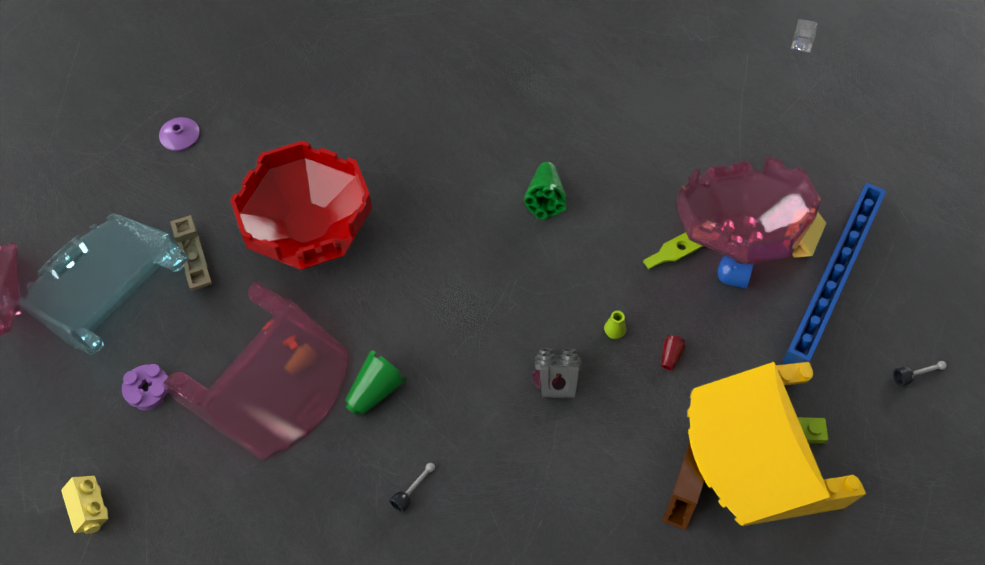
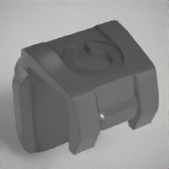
M551 348L539 349V353L535 356V369L540 370L542 398H575L578 371L582 369V362L576 350L565 348L562 349L560 355H555ZM556 374H562V378L566 381L562 389H555L552 386V381L556 378Z

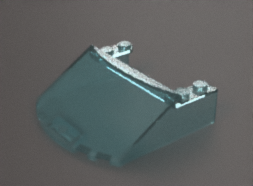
M112 213L106 217L108 221L99 226L94 223L90 226L92 231L82 238L79 235L75 236L57 251L37 272L40 277L36 282H29L26 286L28 290L25 298L20 297L17 304L74 349L79 348L92 356L95 352L101 350L104 345L102 339L93 332L160 266L177 272L189 260L188 256L169 233Z

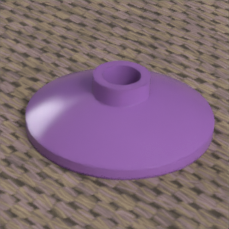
M185 117L174 118L168 121L159 132L161 144L172 151H182L192 147L200 136V129L197 123Z

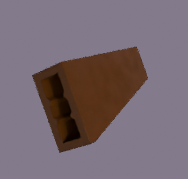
M690 441L662 522L686 530L704 483V478L695 461Z

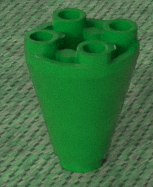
M550 162L540 164L525 193L524 199L526 208L532 214H535L536 218L543 220L547 217L555 216L566 209L567 197L555 165Z

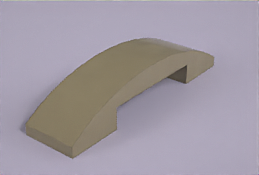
M189 215L170 221L179 247L190 291L211 285L212 280L192 216Z

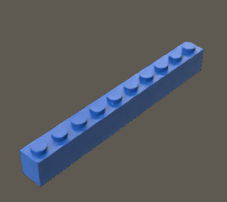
M865 183L782 361L783 364L810 362L886 190Z

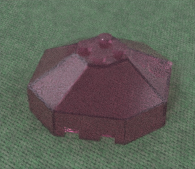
M766 157L763 172L751 168L750 162L745 160L732 163L731 168H727L726 164L711 166L701 177L700 168L695 169L690 175L686 186L682 185L678 190L676 210L689 240L744 264H752L790 257L815 221L821 199L804 169L795 167L793 171L783 167V161L773 157Z

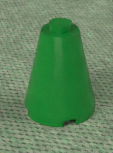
M371 350L345 399L348 403L346 408L356 416L359 412L364 415L408 379L406 376L400 378L401 372L382 356L374 357L376 353L374 350Z

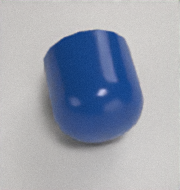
M735 254L725 255L718 266L719 280L726 285L747 289L752 267L756 259L748 257L746 264H740L735 262Z

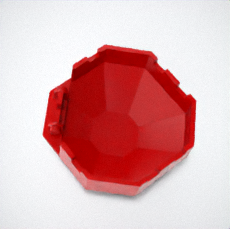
M303 140L261 153L257 158L258 164L255 169L249 170L241 182L243 187L239 193H234L230 199L246 248L300 270L343 257L372 210L370 193L357 161L349 157L347 160L338 157L336 152L322 147L320 150L312 148L310 143Z

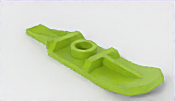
M708 223L699 225L664 243L658 253L644 259L643 262L648 269H651L667 261H678L705 245L718 241L720 233L713 225ZM678 246H684L685 250L679 249Z

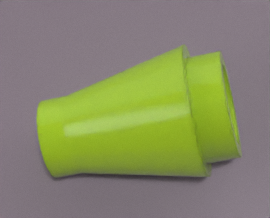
M614 311L604 326L605 333L612 339L623 337L627 330L624 320L625 316L621 311Z

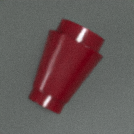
M668 335L667 339L664 340L661 360L662 368L670 371L674 370L686 348L683 338Z

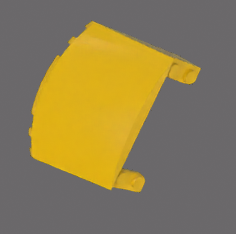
M772 362L696 387L691 392V403L687 411V417H690L688 434L695 461L709 488L712 487L720 498L718 501L723 508L726 506L736 516L734 520L741 526L844 509L866 494L862 483L854 475L824 480L784 387V385L808 382L813 377V370L809 362L775 365Z

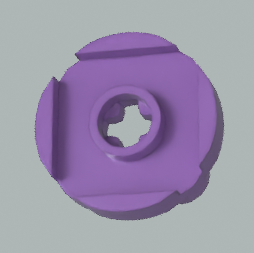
M157 364L142 365L124 375L122 394L129 405L137 407L139 410H151L164 402L163 398L167 393L169 394L171 384L165 371ZM152 383V385L148 387V391L145 392L143 389H141V387L144 384Z

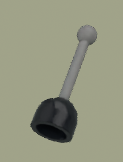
M939 361L936 365L915 371L908 367H900L894 369L893 378L896 384L902 387L910 384L914 380L915 375L936 369L944 370L947 364L944 361Z
M433 463L426 465L425 471L406 492H397L389 499V503L394 509L400 513L405 512L410 504L409 495L429 472L435 470Z

